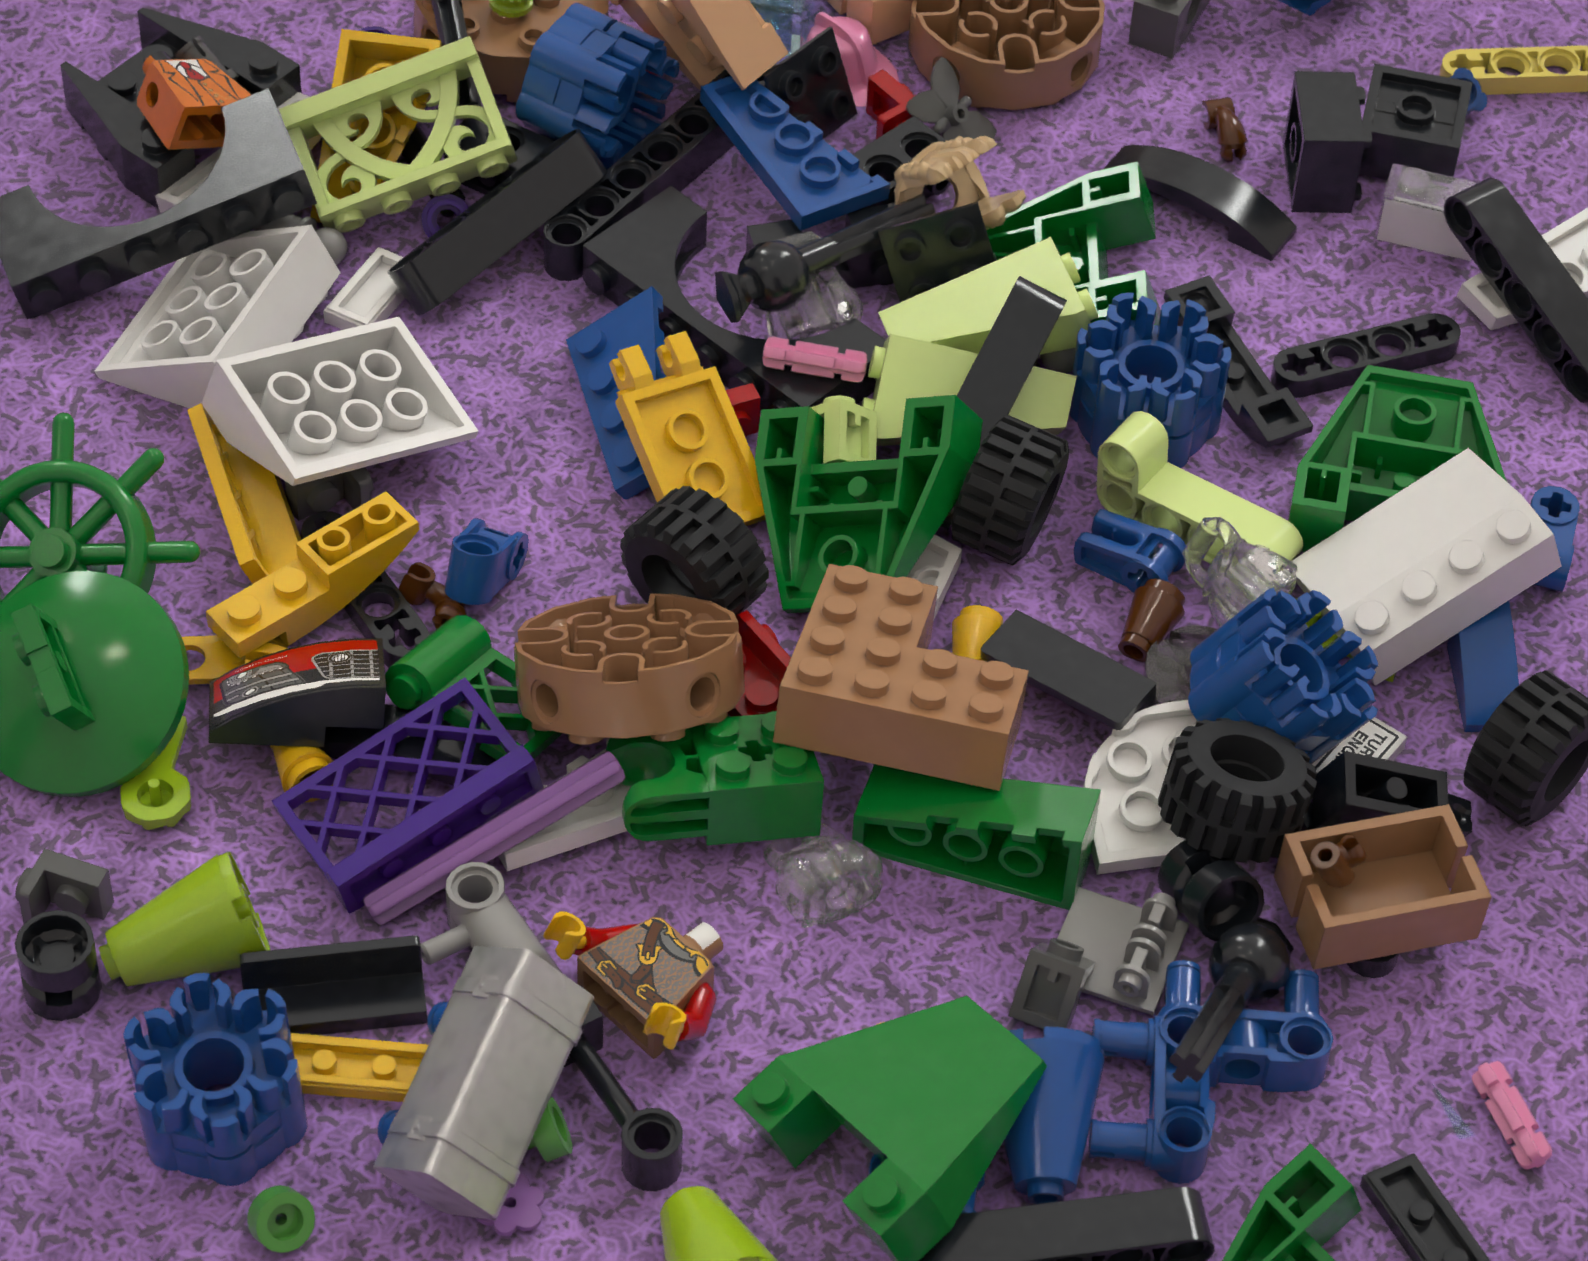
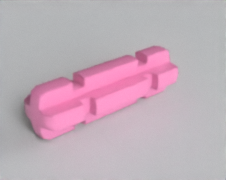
M773 336L767 338L763 350V365L767 368L784 371L785 366H791V372L834 379L835 374L841 375V380L855 383L863 381L868 359L867 354L863 351L846 349L845 354L838 353L839 347L796 341V345H789V339Z
M1499 1061L1481 1064L1472 1075V1083L1482 1099L1488 1097L1489 1100L1485 1102V1105L1507 1144H1515V1146L1511 1147V1151L1518 1164L1525 1170L1542 1167L1546 1164V1160L1552 1156V1148L1543 1132H1535L1539 1125L1517 1087L1514 1085L1509 1087L1513 1080L1507 1069Z

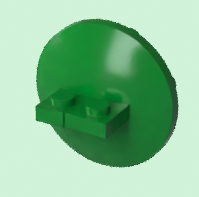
M72 571L55 574L33 582L15 593L0 606V771L22 786L46 795L83 797L106 792L128 782L156 760L168 745L181 721L189 687V665L182 637L176 624L159 602L143 589L118 576L95 571Z

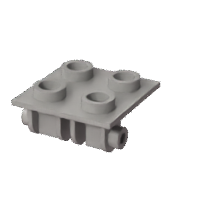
M1081 887L1078 888L1075 900L1070 907L1057 939L1082 947L1084 949L1082 957L1096 962L1093 973L1086 978L1082 992L1154 1015L1166 985L1167 966L1176 960L1190 924L1177 919L1178 913L1173 897L1166 893H1156L1152 898H1148L1144 902L1143 907H1139Z

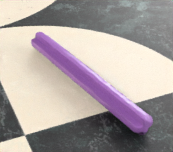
M610 751L600 754L366 894L363 898L366 908L378 925H385L445 889L448 876L458 866L469 862H490L622 783L625 775L621 765Z

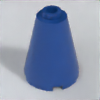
M1043 1027L1044 1038L1024 1039V1028L1010 1030L1014 1036L1042 1058L1047 1065V1068L1003 1141L1015 1190L1023 1195H1027V1200L1033 1204L1064 1201V1195L1074 1192L1077 1187L1105 1063L1104 1049H1100V1041L1095 1036L1079 1030Z

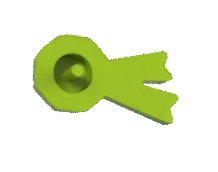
M182 716L173 737L156 760L120 788L121 806L125 818L138 825H142L145 830H152L163 826L173 827L191 809V792L188 778L174 769L188 728L186 716Z

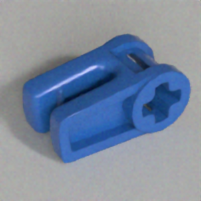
M1100 509L1094 516L1092 533H1081L1074 546L1075 563L1126 586L1133 593L1138 587L1144 586L1149 579H1161L1169 582L1168 577L1171 573L1183 568L1189 558L1188 547L1174 532L1164 528H1156L1104 509Z

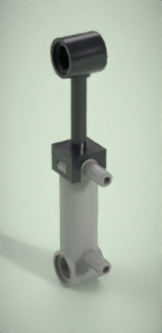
M469 862L458 866L450 873L446 880L447 923L450 930L421 943V957L426 964H434L469 946L472 949L474 946L523 948L532 951L561 972L505 894V882L501 873L495 867L483 862ZM592 1002L581 1027L582 1035L577 1046L572 1047L564 1067L575 1062L621 1127V1170L625 1179L633 1187L643 1191L666 1189L675 1183L681 1174L683 1129L679 1120L668 1111L660 1108H645L642 1110L636 1108L596 1052L603 1048V1014L595 1003ZM652 1148V1149H658V1150H661V1151H658V1152H646V1151H644V1150H645V1149Z

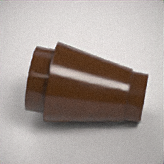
M1149 579L1144 586H1140L1135 590L1122 633V639L1118 645L1120 652L1124 656L1141 663L1146 662L1184 617L1183 605L1185 597L1176 586L1161 579Z

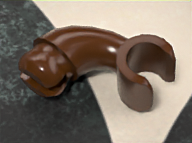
M1224 97L1202 101V106H1205L1208 114V122L1203 124L1206 130L1217 128L1218 144L1221 146V158L1225 161H1233L1234 149L1236 158L1242 160L1247 155L1245 146L1247 136L1242 123L1235 115L1232 99Z
M416 562L410 566L398 588L408 603L411 605H422L428 599L435 607V616L432 618V622L436 629L456 615H467L465 604L448 597L444 591L445 585L435 581L436 574L433 569L424 563Z

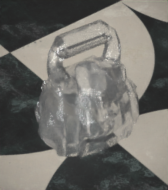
M807 231L776 240L793 244L796 248H800L822 237L812 231ZM834 266L810 277V283L805 296L793 308L779 312H766L767 333L770 337L789 340L820 335L834 330L854 318L860 321L863 316V302L857 295L858 292L841 278Z
M1204 517L1182 552L1186 569L1195 583L1202 588V596L1207 597L1211 615L1218 628L1266 590L1274 588L1276 594L1282 590L1291 595L1296 586V564L1271 551L1270 548L1260 544L1248 543L1222 517ZM1220 533L1224 546L1215 555L1206 571L1201 567L1200 563Z
M821 823L820 836L765 840L762 847L764 860L778 875L775 889L780 904L794 917L801 929L831 923L857 913L869 906L881 892L882 884L880 878L883 872L881 857L858 841L845 839L842 833H838L825 823Z

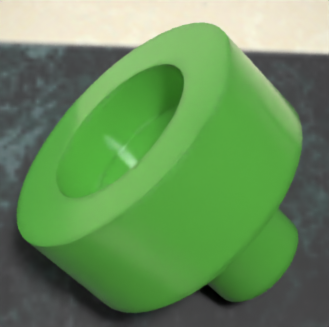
M552 1096L527 1149L530 1150L537 1147L546 1162L571 1154L573 1150L568 1126L557 1102Z
M277 1185L263 1190L256 1196L250 1205L247 1223L251 1235L259 1243L271 1251L286 1253L296 1250L308 1240L314 1228L315 1213L310 1201L291 1187Z

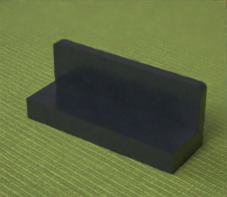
M1017 609L981 647V659L986 662L1001 661L1011 667L1029 670L1028 684L1115 730H1121L1136 712L1155 705L1157 682Z
M413 935L242 953L239 956L243 990L258 988L262 1011H267L265 1000L267 990L271 989L277 992L286 1004L290 1033L324 1035L428 1024L419 936Z

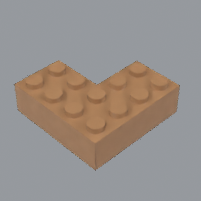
M829 564L780 684L773 742L1000 791L1020 727L1029 670L1011 667L1001 661L986 662L962 657L944 649L929 650L938 586L924 584L911 577L896 578L867 572L858 566Z

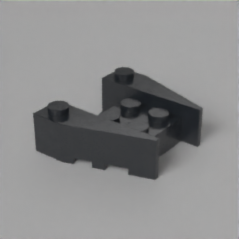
M142 7L137 11L142 50L99 81L91 78L66 61L60 66L65 103L69 113L81 129H86L95 141L97 150L104 160H109L116 169L118 178L125 188L159 209L155 195L162 193L196 168L194 149L168 150L137 106V97L145 78L142 69L145 60L157 51H163L172 60H177L175 57L176 53L189 41L193 43L192 40L195 37L201 36L203 42L227 70L232 68L239 77L236 81L251 95L269 88L277 107L296 93L302 94L300 65L263 42Z

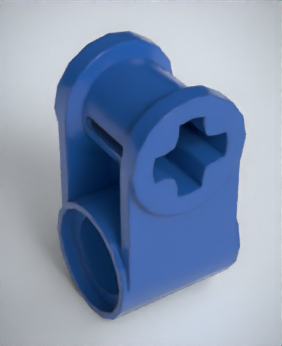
M1547 486L1535 492L1530 506L1554 534L1562 567L1533 585L1563 592L1575 545H1573L1580 506L1576 496L1569 490L1558 486Z
M472 519L467 528L455 536L452 541L444 589L446 595L452 600L468 605H482L492 601L493 597L510 580H514L521 570L527 555L528 535L520 531L511 535L486 527V523L482 519Z

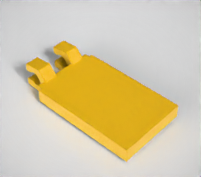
M683 331L667 336L664 339L665 344L658 346L656 349L664 374L667 376L661 379L653 380L651 369L639 345L620 350L617 353L618 358L611 360L609 363L617 388L620 390L617 392L618 399L615 401V404L656 502L660 501L675 488L680 489L682 486H690L695 491L701 489L708 492L713 498L722 500L734 513L736 512L744 520L743 522L746 526L766 520L754 456L716 367L703 369V366H700L698 355L687 332Z

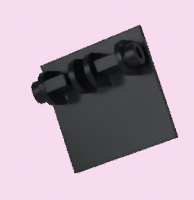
M832 27L826 28L763 75L766 88L789 105V114L801 122L807 123L810 121L823 131V139L858 114Z
M978 202L878 229L900 303L998 260L996 254H993Z

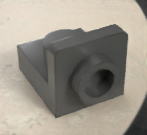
M365 467L295 486L285 481L286 497L292 514L298 521L314 513L328 511L342 499H345L353 509H356L370 501V492L374 489L372 478Z
M45 848L33 868L28 867L23 871L17 883L15 893L16 900L20 904L24 924L27 920L45 912L50 903L56 904L62 911H70L78 916H82L85 913L103 920L114 903L108 869Z
M1051 938L1049 944L1039 943L1029 951L1008 1016L1042 1029L1043 1027L1070 1029L1086 978L1093 973L1096 962L1082 957L1084 952L1082 947L1065 940Z

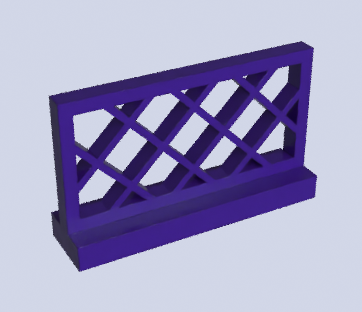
M464 677L272 800V803L277 813L334 889L337 898L350 914L365 906L363 898L366 894L544 789L533 757L522 744L519 746ZM464 700L473 710L469 728L441 725L444 713ZM481 723H483L488 730L480 729ZM407 736L426 738L421 759L393 756L396 743ZM437 739L465 741L460 763L432 760ZM476 743L500 745L507 753L489 766L471 764ZM359 767L378 768L372 790L345 788L348 774ZM389 770L417 772L411 794L384 792ZM428 774L456 776L453 789L441 797L423 796ZM310 798L329 800L323 822L299 819L293 809ZM341 801L368 804L362 826L335 823ZM380 805L407 808L405 819L393 828L374 827ZM310 834L319 835L317 843ZM331 836L358 839L355 852L333 866L326 856Z

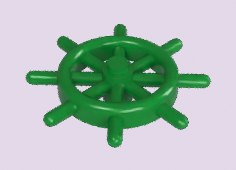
M62 412L57 414L52 421L51 461L35 463L12 473L4 480L0 478V539L6 525L11 521L31 541L30 546H0V568H32L6 596L0 585V606L24 587L45 577L72 571L107 573V565H124L120 578L135 584L146 593H149L154 579L156 564L191 563L196 561L200 556V548L194 541L156 542L151 519L142 502L135 495L162 467L164 463L162 451L157 448H149L117 479L95 466L74 461V419L68 413ZM73 487L85 488L99 494L101 497L72 526ZM50 490L49 528L25 504L31 498ZM117 514L124 532L125 543L89 544L88 542Z

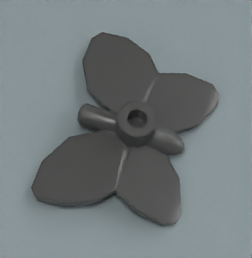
M940 57L934 64L930 76L931 90L920 92L911 98L906 105L908 113L922 122L935 123L933 131L939 135L942 134L941 137L947 141L954 140L958 136L963 138L970 137L972 139L979 136H988L994 139L997 131L989 119L976 110L968 111L967 108L972 104L971 98L963 96L958 101L960 86L955 71L946 58Z

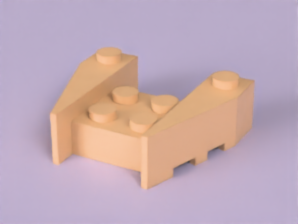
M609 0L614 5L620 4L645 33L665 41L664 46H666L667 56L679 61V69L699 91L701 86L710 83L725 69L738 86L744 90L789 53L772 24L764 21L749 0Z

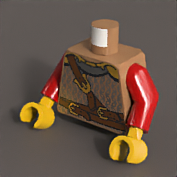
M560 911L553 916L543 937L546 940L550 939L559 942L555 952L561 959L567 960L573 954L579 955L577 957V984L579 986L582 985L586 991L594 996L593 1002L598 1009L652 1059L658 1057L666 1048L673 1050L679 1041L699 1039L706 1034L716 1002L714 966L710 960L724 948L719 934L711 925L702 922L682 936L661 917H651L639 924L599 929L586 927L577 916L568 912Z

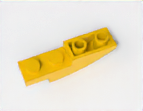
M385 491L296 543L297 559L207 610L208 627L239 658L244 657L276 637H279L289 646L338 613L380 576L419 531V522Z

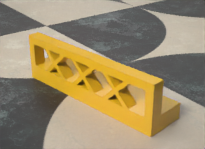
M202 403L188 409L187 412L239 566L252 584L297 559L296 543L301 540L280 477L227 443Z

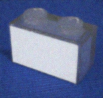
M1393 163L1384 191L1374 239L1473 262L1449 228L1444 216V204L1449 197L1477 184V182Z

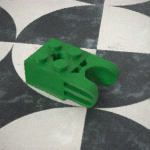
M777 711L757 715L727 716L718 723H705L685 729V736L675 741H657L652 739L651 736L610 738L605 751H610L616 757L624 771L625 779L621 784L631 786L623 801L622 818L627 831L635 839L641 841L704 836L706 845L709 846L820 836L824 779L814 751L773 742Z

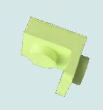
M840 395L827 397L823 400L822 404L811 407L824 418L823 464L876 460L877 412L855 404V400L851 397Z

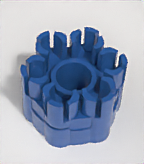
M574 3L536 41L530 55L522 90L517 100L516 117L523 122L527 129L547 136L554 141L572 130L580 129L605 168L609 169L662 123L635 111L634 108L661 120L665 117V104L647 97L638 91L657 100H666L674 84L646 70L661 77L663 74L677 78L679 74V61L667 56L666 46H664L665 41L585 5Z
M1134 293L1119 294L1112 299V304H1109L1106 320H1097L1088 324V330L1081 328L1078 332L1072 374L1077 376L1069 415L1077 422L1081 434L1090 444L1091 452L1098 459L1100 445L1129 415L1136 411L1149 413L1161 422L1168 434L1167 462L1182 468L1187 464L1189 457L1200 450L1205 442L1214 437L1219 430L1232 355L1230 347L1223 348L1224 341L1213 334L1207 333L1208 317H1205L1206 310L1197 302L1187 300L1183 326H1178L1181 307L1179 301L1165 302L1161 306L1159 326L1154 325L1157 305L1152 299L1143 295L1140 297L1135 321L1130 320Z
M1270 588L1193 648L1190 654L1192 668L1190 672L1191 691L1188 695L1189 707L1197 721L1206 719L1214 722L1216 718H1229L1232 721L1245 720L1261 727L1266 726L1273 729L1278 735L1287 737L1296 743L1295 747L1303 750L1310 758L1309 764H1313L1377 715L1378 709L1372 706L1376 699L1372 688L1367 683L1374 677L1376 673L1374 669L1378 667L1376 655L1368 645L1341 665L1339 661L1359 647L1362 639L1355 633L1346 631L1325 648L1322 647L1321 644L1343 628V621L1337 609L1328 612L1309 628L1305 624L1332 601L1324 594L1315 590L1309 593L1306 592L1295 599L1282 590L1276 594L1275 589Z
M196 973L183 979L184 989L176 987L171 995L169 1003L172 1016L164 1008H154L143 1012L148 1035L143 1036L140 1022L135 1017L127 1023L124 1030V1042L136 1089L134 1097L148 1156L156 1166L164 1170H179L194 1177L212 1179L225 1186H237L251 1180L258 1170L273 1162L286 1148L297 1144L306 1133L308 1122L298 1062L294 1056L286 1004L277 992L271 989L267 990L265 995L267 1011H262L258 988L238 992L233 1003L231 990L227 984L219 978L212 983L209 973ZM217 1084H231L230 1087L220 1091H204Z

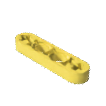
M1588 45L1457 49L1445 54L1439 76L1451 77L1456 69L1467 68L1473 73V77L1479 82L1482 92L1486 95L1588 92ZM1559 66L1567 70L1568 73L1556 74L1548 71L1546 67ZM1509 67L1516 69L1521 74L1516 76L1507 75L1498 69Z

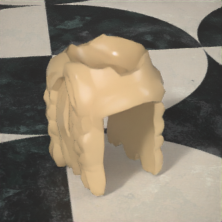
M958 136L954 140L934 142L918 153L909 163L902 164L894 172L896 182L894 190L895 205L922 194L924 185H934L947 179L953 185L955 192V201L952 209L978 202L986 230L1003 225L1005 215L1019 209L1022 202L1026 199V194L1024 190H1017L995 197L989 196L985 181L973 161L979 155L986 153L997 145L994 139L988 136H979L975 139Z

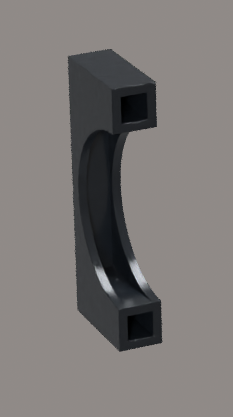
M269 88L221 107L225 121V139L221 154L213 170L204 182L187 198L154 217L120 226H87L67 221L53 214L38 201L29 185L0 196V258L10 286L26 318L30 319L41 316L317 204L305 170Z
M673 186L668 187L583 245V281H585L587 287L594 294L604 295L619 307L653 286L663 296V312L658 313L659 328L664 332V338L686 331L698 355L700 366H703V369L715 366L723 385L732 389L750 383L754 384L761 397L760 412L765 409L813 407L822 404L825 398L837 395L851 397L855 400V404H858L864 397H868L874 392L876 379L868 377L870 361L874 347H883L886 340L856 318L820 335L789 340V345H796V341L839 347L838 353L845 354L846 349L865 352L868 359L867 370L863 381L860 383L843 381L839 374H835L834 379L795 373L791 372V366H785L784 371L767 368L763 365V350L767 339L753 338L726 330L703 317L691 306L681 292L678 279L689 261L706 247L707 211Z

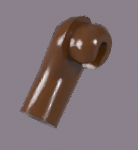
M1345 835L1336 844L1333 841L1317 844L1311 852L1310 859L1322 879L1328 885L1334 888H1342L1352 883L1355 878L1352 868L1364 863L1367 854L1353 835Z

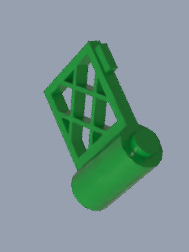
M456 615L450 618L389 667L385 673L386 692L391 701L399 708L411 710L421 706L465 677L506 730L526 731L529 741L524 747L533 759L563 734L556 731L535 730L531 726V721L523 717L517 697L515 662L492 648L490 636L484 626L476 619L467 615ZM492 671L510 682L512 687L488 685L486 676ZM494 702L518 704L520 714L497 713ZM457 704L444 713L443 719L455 727L469 728L473 711H468ZM481 723L480 729L488 730L483 723ZM481 743L479 748L496 760L507 754L500 745Z

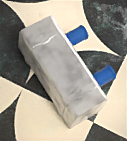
M474 946L462 974L458 977L452 990L449 1002H439L429 1012L427 1019L428 1029L433 1037L400 1109L389 1110L379 1121L378 1137L383 1146L373 1168L439 1211L447 1214L496 1220L510 1187L513 1188L520 1175L518 1169L572 1047L577 1046L582 1035L581 1027L592 1005L594 996L530 950Z

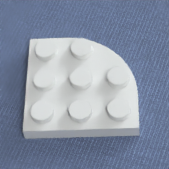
M1188 700L1162 703L1136 712L1121 730L1113 729L1112 734L1099 747L1096 754H1093L1083 788L1101 789L1091 852L1097 875L1161 866L1169 851L1180 842L1186 840L1185 838L1177 837L1170 830L1171 824L1163 821L1160 815L1161 807L1158 806V797L1177 737H1180L1182 730L1187 726L1195 727L1196 722H1198L1190 710Z

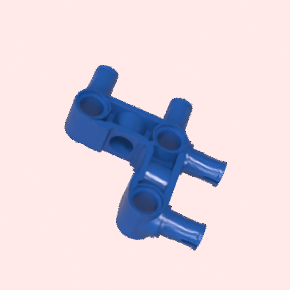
M1177 960L1167 966L1165 1006L1157 1016L1148 1018L1147 1023L1103 1021L1094 1018L1092 1036H1095L1100 1041V1049H1104V1056L1144 1060L1145 1065L1150 1066L1149 1119H1146L1145 1123H1119L1092 1119L1089 1131L1088 1157L1143 1162V1167H1149V1170L1156 1171L1160 1177L1168 1182L1176 1184L1190 1183L1198 1179L1204 1172L1215 1121V1102L1209 1099L1210 1087H1216L1218 1083L1261 1086L1263 1091L1301 1092L1310 1091L1318 1087L1324 1080L1333 1043V1035L1328 1024L1320 1016L1319 976L1317 973L1306 969L1290 971L1289 978L1284 985V1012L1243 1009L1202 1079L1198 1082L1189 1076L1182 1083L1177 1081L1172 1076L1177 1067L1169 1062L1179 1045L1177 1043H1180L1202 1008L1201 967L1199 964L1188 960ZM1175 1144H1183V1145H1187L1188 1147H1186V1148H1184V1147H1179V1146H1176Z

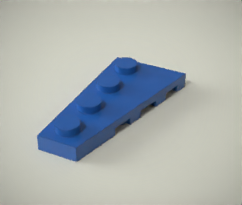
M732 76L701 86L700 102L800 231L889 198L890 183L878 174L871 177L859 168L860 160L846 149L840 152L823 140V131L810 121L804 123L789 114V105L757 80L744 90L738 86Z
M653 286L566 339L614 489L625 500L632 498L650 487L615 404V401L618 399L617 392L620 390L617 388L609 363L611 360L618 358L617 353L620 350L639 345L651 369L653 380L666 377L661 371V364L656 353L658 346L665 344L664 332L659 328L658 313L663 312V296Z

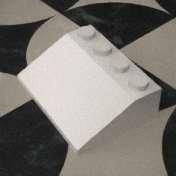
M312 225L248 231L176 261L94 372L100 379L174 404L192 408L202 403L216 360L292 342L302 333L304 324L315 308L326 299L328 290L341 272Z
M400 317L216 360L202 401V405L227 443L292 486L476 438L478 434V429Z
M1467 448L1290 561L1286 567L1304 593L1315 590L1324 594L1332 601L1321 611V615L1323 617L1331 610L1337 609L1343 621V628L1336 633L1338 637L1346 631H1351L1362 639L1361 645L1350 653L1353 657L1368 645L1372 648L1378 661V667L1374 669L1376 673L1371 679L1372 683L1376 686L1562 566L1554 534L1516 489L1472 450Z

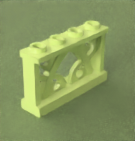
M470 36L279 109L316 198L317 204H315L319 219L324 227L337 229L341 233L356 230L365 223V219L383 212L385 214L403 212L413 205V201L430 194L433 196H443L452 193L461 186V182L474 177L489 178L499 175L508 169V164L518 160L479 55ZM472 76L483 107L474 105L459 106V81ZM430 93L431 97L426 103L427 107L437 105L439 107L435 110L417 109L413 106V99ZM395 105L402 114L412 120L434 123L424 147L410 165L388 161L364 150L373 143L381 130L383 110ZM364 117L367 118L369 126L366 131L355 141H350L349 139L357 136L360 132L358 129H351L349 124ZM474 118L483 122L489 130L486 143L467 151L461 150L459 144L464 137L472 136L476 138V136L466 126H455L456 120ZM320 135L335 152L319 169H317L307 139ZM445 152L448 158L440 161ZM347 162L351 166L342 175V187L344 189L348 182L356 180L361 183V190L342 199H337L328 192V181L333 171ZM376 178L384 180L386 182L377 185Z

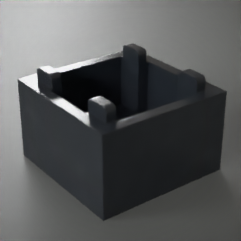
M1374 64L1362 119L1363 129L1371 130L1372 145L1371 147H1364L1359 175L1450 192L1460 151L1472 82Z
M1295 71L1282 143L1292 212L1351 213L1353 202L1361 200L1362 189L1361 184L1358 182L1364 147H1371L1372 133L1370 129H1363L1360 105L1365 104L1366 94L1364 87H1357L1355 72Z

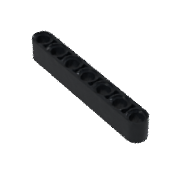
M725 69L710 83L731 75ZM762 74L756 80L766 87L763 79L764 74ZM701 90L607 169V174L546 222L543 233L544 268L547 274L560 281H573L583 277V245L668 187L673 186L681 192L734 146L700 102Z

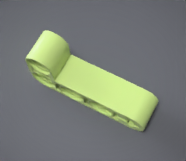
M1136 411L1129 415L1100 445L1098 450L1096 490L1102 506L1107 511L1174 532L1185 542L1190 554L1258 587H1268L1287 568L1286 566L1289 562L1294 560L1302 551L1303 538L1298 529L1286 519L1167 462L1169 440L1168 434L1161 422L1151 414L1143 411Z

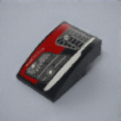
M342 639L292 647L259 657L211 681L209 685L208 743L324 747L326 727L383 729L386 697L383 639Z

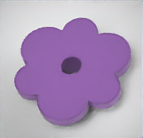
M520 1173L513 1188L510 1187L497 1219L476 1218V1220L483 1225H494L495 1231L501 1236L512 1235L516 1228L522 1231L534 1230L542 1221L540 1206L544 1202V1193L539 1187H529L528 1178L523 1173Z

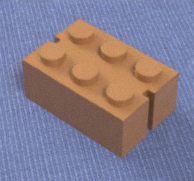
M1449 804L1284 835L1274 878L1291 918L1298 917L1295 928L1313 970L1472 940L1479 937L1492 896L1473 855L1465 856L1468 844ZM1345 835H1353L1367 854L1364 863L1352 868L1355 878L1351 884L1342 888H1334L1328 885L1320 876L1310 859L1311 852L1321 842L1333 841L1336 844Z

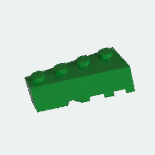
M874 764L854 813L851 849L1070 910L1078 888L1082 885L1091 859L1101 789L1003 778L1000 791Z

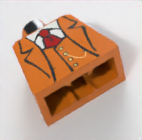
M163 51L151 54L143 64L142 69L145 78L137 97V106L168 150L223 147L225 121L221 107L246 98L251 94L209 60H172Z

